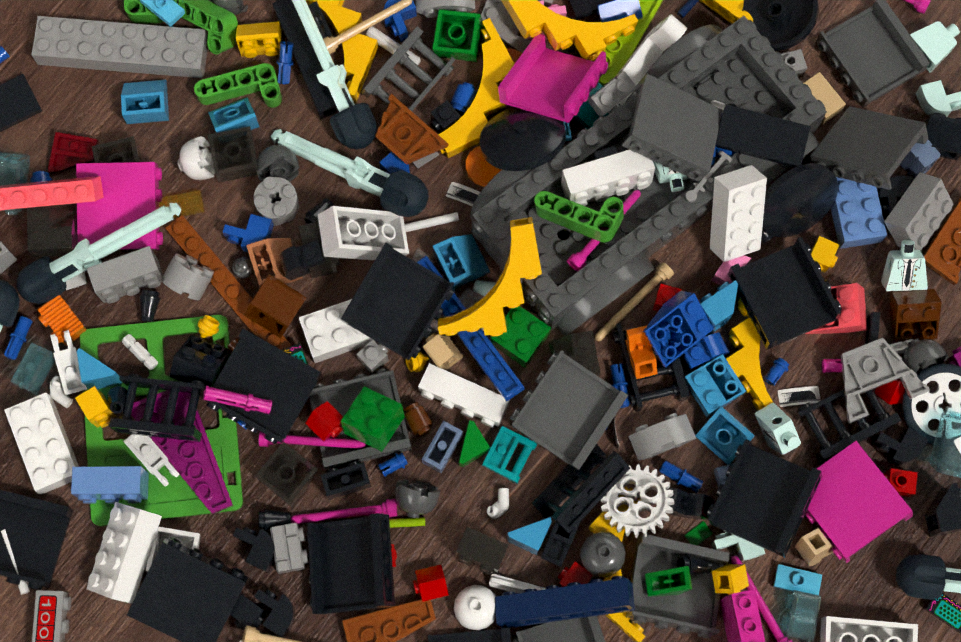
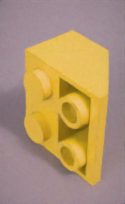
M279 22L237 25L236 42L241 57L254 58L257 55L276 56L280 53L282 33Z

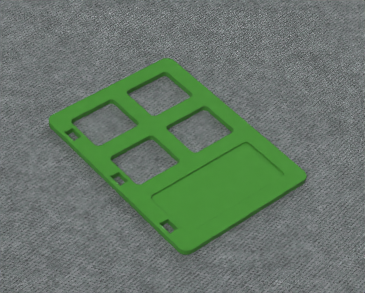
M211 315L220 323L219 331L212 336L213 343L217 344V340L224 339V346L228 348L227 346L230 344L228 320L223 315ZM204 316L87 329L80 335V349L99 361L98 346L100 344L121 342L126 335L131 334L135 340L146 339L150 356H153L158 361V365L153 370H149V379L181 382L167 376L165 373L163 339L167 336L199 333L197 323ZM122 383L121 385H116L124 387L128 390V386H126L124 383ZM116 386L101 388L98 390L101 391L108 400V392L110 391V389ZM137 387L135 397L148 396L149 389ZM219 409V427L206 430L234 505L217 512L223 513L239 510L243 506L237 423L229 418H223L222 409ZM85 416L88 467L141 466L149 473L148 500H141V503H128V500H119V503L161 515V519L212 514L181 475L177 477L172 476L169 469L164 465L158 471L168 480L169 484L165 487L155 475L148 471L123 442L125 439L105 441L103 428L101 426L97 428ZM235 472L236 485H228V473ZM97 500V503L90 504L92 522L97 526H107L114 504L105 503L104 500Z

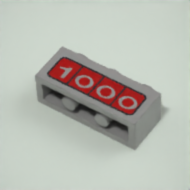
M36 590L32 642H65V633L69 632V620H66L67 610L71 608V597H68L69 593L65 591Z

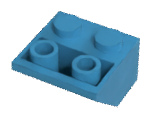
M167 80L124 83L121 93L122 116L126 124L169 121Z
M472 234L451 237L433 245V254L445 279L450 283H454L452 289H456L490 273Z
M736 280L730 284L728 281L717 288L718 291L714 295L709 293L700 299V304L714 330L708 333L709 335L727 324L733 315L738 288Z
M723 354L685 376L687 387L706 418L714 414L721 406L724 408L746 392Z

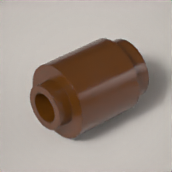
M418 402L403 409L405 420L413 435L423 436L431 431L430 427L433 423L424 407L420 406Z

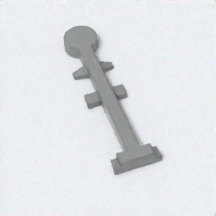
M721 150L719 151L718 155L721 158L699 184L693 183L695 186L694 190H689L686 193L685 198L688 202H694L697 199L699 190L705 192L703 186L707 181L710 183L714 181L711 176L725 160L729 163L732 161L729 155Z

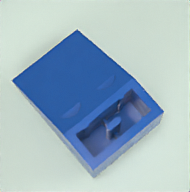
M680 291L663 304L644 329V333L662 365L667 367L714 330L695 293Z

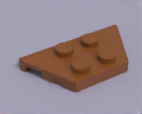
M391 94L389 96V106L387 111L383 113L382 123L375 137L406 165L449 146L443 138L394 95Z

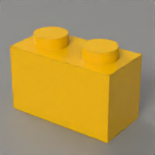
M95 386L75 397L87 419L97 428L108 426L110 418L117 417L110 410V404L104 394Z

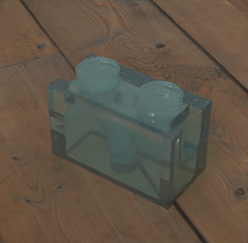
M31 342L10 382L18 388H23L37 396L55 362L54 354Z

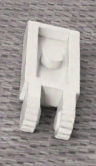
M69 330L64 331V338L68 345L67 349L60 350L57 336L55 334L50 335L55 351L53 354L65 395L86 390L87 387L81 382L77 351L73 347Z
M131 434L123 441L148 471L155 475L165 487L169 484L168 480L158 471L164 465L169 469L172 476L177 477L180 475L149 436Z

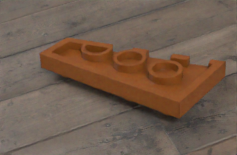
M961 197L923 253L925 264L953 285L958 283V275L961 269Z
M421 599L342 620L347 642H397L435 621L436 618L431 600L422 602Z

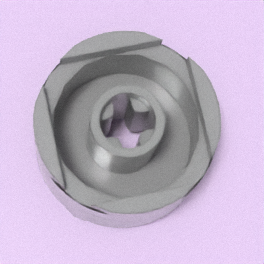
M267 177L257 186L254 192V204L259 216L272 219L274 226L290 222L297 215L299 200L294 186L288 180L280 177Z
M176 253L161 280L173 291L179 294L186 293L189 294L188 298L200 300L213 277L214 271L206 266L201 267L198 265V260L192 256L186 255L184 257Z

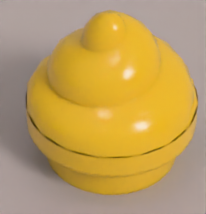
M209 315L200 318L197 323L199 333L201 334L200 337L206 338L217 334L220 325L219 321Z
M419 352L416 358L405 359V363L409 371L420 372L424 369L429 357Z

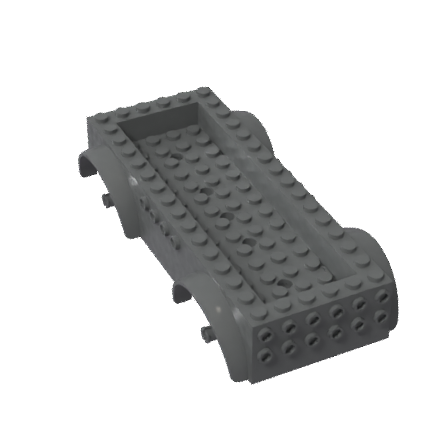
M742 16L725 30L712 24L691 31L670 46L646 73L709 104L712 100H716L731 106L811 126L804 156L819 145L814 133L827 113L825 105L812 95L809 86L799 80L796 71L786 65L782 55L774 51L770 46L769 40L765 36H761L753 21L748 20L745 16ZM637 92L632 93L624 104L614 106L610 114L605 118L603 116L599 117L593 123V127L580 131L575 140L561 149L552 160L544 165L525 171L501 170L484 187L471 209V231L502 271L510 251V221L532 217L542 275H538L534 279L521 278L523 295L540 319L551 327V331L557 328L565 336L652 272L654 267L648 258L709 213L713 207L714 181L712 183L707 181L703 186L705 192L699 190L697 199L694 202H688L685 198L686 193L689 190H694V182L699 184L700 181L698 182L691 178L683 180L684 189L672 192L670 183H659L654 172L652 183L647 188L640 190L635 188L629 190L625 195L617 196L615 194L608 197H618L624 202L634 190L641 192L638 200L624 214V218L613 239L605 243L600 242L586 258V266L578 272L568 265L567 259L573 253L580 252L592 238L539 217L536 213L534 198L541 191H548L565 198L561 186L562 170L593 161L595 151L612 146L616 147L618 153L630 150L622 146V143L630 133L639 96ZM736 152L731 157L732 161L729 163L725 160L711 178L714 179L717 176L752 165L767 178V185L790 168V166ZM716 157V158H715V163H714V165H715V164L717 163V161L720 159L719 157ZM592 201L585 207L599 212L605 201ZM611 209L610 212L614 213L617 209ZM562 211L560 214H563V215H564V214H567V213H569V212H568V211ZM588 219L580 220L583 223L589 221ZM559 231H566L570 234V237L567 240H560L557 233Z

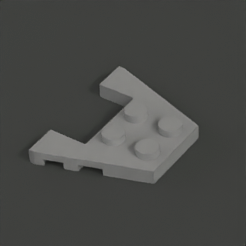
M501 0L486 1L481 14L482 20L490 18L501 40L507 43L511 49L523 53L532 40L518 36L519 30ZM544 0V5L551 6L554 0Z
M884 338L841 355L848 423L869 415L860 394L894 380L901 379L909 399L930 391L929 387L921 382L912 369H909Z

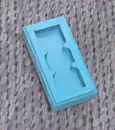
M140 0V3L170 27L185 14V10L173 0Z
M778 564L773 587L818 597L822 574Z

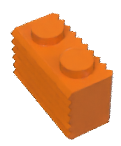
M60 295L37 309L41 314L38 318L45 327L50 326L53 330L51 335L55 334L59 343L62 342L65 346L68 345L64 338V331L69 330L73 343L87 330Z

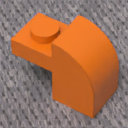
M647 325L626 330L627 340L625 342L636 379L657 374L656 357L644 333Z

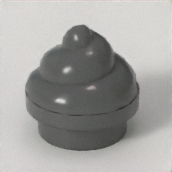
M247 257L237 258L232 265L233 273L239 278H247L254 271L252 262Z

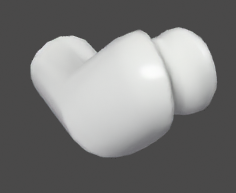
M60 376L53 377L49 385L51 398L65 408L70 407L73 399L65 395Z
M499 488L498 501L487 508L488 516L493 519L500 518L509 509L508 488Z

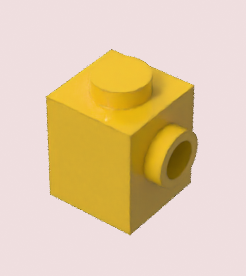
M819 236L811 250V256L814 262L817 261L819 263L821 271L825 273L829 267H834L838 256H835L839 244Z
M726 564L712 571L715 593H727V595L741 592L742 589L749 586L745 564Z

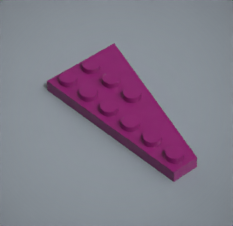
M163 391L157 394L152 415L153 423L164 421L170 391ZM179 392L173 418L174 425L182 426V423H185L191 393ZM147 398L137 401L133 405L131 415L136 421H140L143 418ZM197 409L194 425L202 433L200 442L149 437L165 454L168 461L208 510L214 514L234 505Z

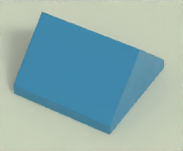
M248 97L208 112L220 142L260 127Z
M79 348L77 350L81 382L90 389L95 386L97 389L123 383L119 380L120 376L114 370Z
M721 406L695 436L729 465L736 457L735 453L740 444L743 445L746 439L751 441L755 435Z
M549 517L508 532L507 541L537 555L552 520Z

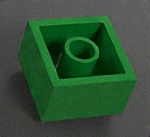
M439 9L433 52L440 58L451 59L453 57L456 60L477 62L481 39L480 30L482 29L483 21L481 15Z
M518 306L511 308L505 317L507 332L500 336H491L490 340L495 348L526 368L549 336L551 327Z
M363 387L341 420L344 434L382 452L405 418L403 406L399 402L367 387Z

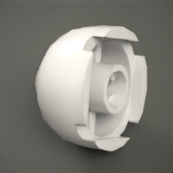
M202 136L186 142L181 147L178 159L179 169L184 171L191 179L199 181L215 177L213 174L217 173L214 152H209L207 147L211 145Z
M482 585L465 587L459 592L454 602L456 619L462 626L470 630L479 631L489 627L496 619V596L490 589Z

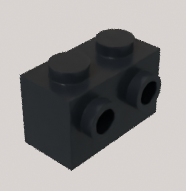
M352 462L347 464L346 468L339 470L338 468L326 470L325 474L321 475L328 500L371 487L364 462Z

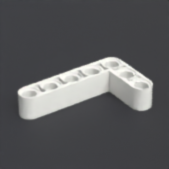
M672 14L667 16L647 34L618 74L625 71L634 84L637 85L663 51L680 39L687 30V27ZM630 93L626 98H624V99H623L621 102H619L618 104H621V105L624 104V103L626 102L627 98H628L632 93Z

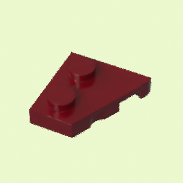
M55 132L47 172L56 173L74 168L76 164L94 162L99 140Z

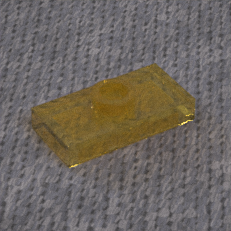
M201 190L162 197V202H159V207H169V203H177L181 207L180 215L177 216L175 214L173 215L174 218L181 215L188 216L205 212Z

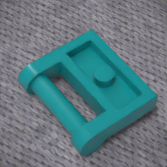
M502 426L482 466L518 484L520 480L519 475L531 451L535 450L537 443ZM518 443H520L524 448L510 472L506 470V467Z

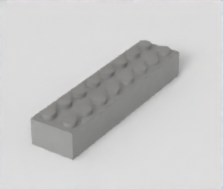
M38 16L32 57L38 65L204 78L208 36L204 29Z

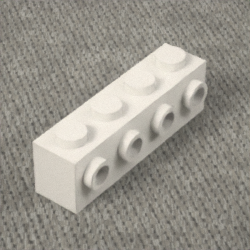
M430 363L418 386V390L424 398L442 401L441 405L449 409H453V407L462 410L461 414L469 418H473V416L482 419L481 423L489 427L494 425L499 427L510 401L506 402L502 395Z

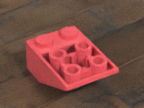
M858 283L831 286L833 298L837 299L841 305V315L837 320L805 334L867 331L864 288Z

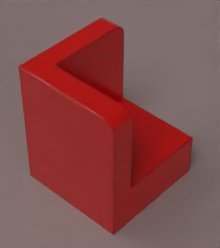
M901 379L876 388L875 394L886 403L902 404L905 388Z

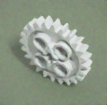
M637 464L636 470H632L631 466L628 465L630 467L628 472L601 499V502L604 503L601 509L603 512H607L604 515L605 520L611 519L610 526L617 525L618 533L625 529L626 536H629L630 532L633 531L635 538L638 537L639 532H642L647 537V530L650 529L655 534L656 525L663 528L662 520L669 521V516L666 513H673V508L669 506L674 505V499L669 498L673 496V490H667L670 487V482L663 483L665 480L664 475L657 477V469L650 473L649 466H646L643 471L640 469L639 464ZM627 484L636 486L632 491L624 489ZM649 490H655L657 492V495L654 497H648L646 496V492ZM637 498H641V501H638L637 504H634V501H636ZM622 504L629 506L625 512H620L617 509ZM642 511H649L651 513L647 518L639 516Z

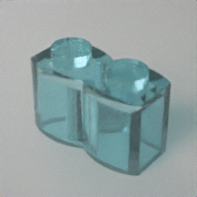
M797 590L792 591L791 595L787 594L785 608H788L787 617H783L781 623V630H784V636L807 642L814 640L821 596Z

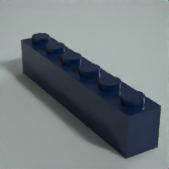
M615 576L608 581L593 579L587 584L572 582L568 583L566 587L552 585L545 587V590L538 591L537 589H525L524 593L518 594L515 592H504L502 596L495 597L496 623L502 628L635 611L633 583L624 576Z

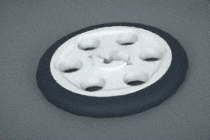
M954 364L932 365L917 373V377L926 385L930 381H936L938 389L933 393L927 392L912 399H909L905 390L902 399L903 417L908 428L929 439L927 443L935 446L955 445L954 440L961 437V427L952 429L950 422L955 417L961 419V367ZM956 379L960 382V388L954 392L950 391L948 387L949 382ZM945 398V401L949 403V406H947L943 412V409L939 407V404H941ZM921 400L926 401L928 404L924 412L916 410V404ZM931 419L939 420L940 425L937 430L932 431L928 428V422Z

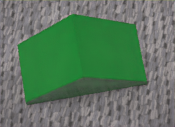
M469 420L459 461L460 467H465L490 450V446L475 422Z
M689 566L645 574L649 597L679 595L692 590Z

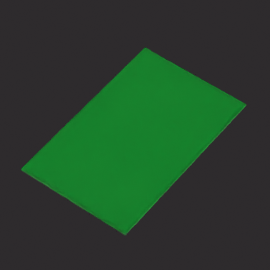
M703 521L684 536L690 544L697 546L713 533Z

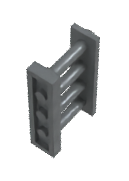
M417 26L361 93L366 98L371 93L374 96L377 95L389 105L390 101L388 98L390 95L382 89L383 86L380 83L384 78L390 79L415 101L409 108L413 111L441 76L447 77L454 69L452 63L456 59L452 57L448 63H445L421 42L420 36L423 31ZM411 47L418 49L441 69L434 79L408 57L409 55L406 52ZM397 63L401 65L403 63L428 85L421 95L395 73L396 70L393 68Z

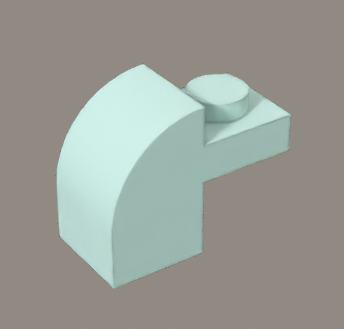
M941 80L921 85L916 92L920 107L927 115L942 113L947 117L951 111L961 108V92L946 95Z
M728 532L715 536L716 540L711 542L714 550L735 545L741 562L765 554L764 548L733 534L729 536Z

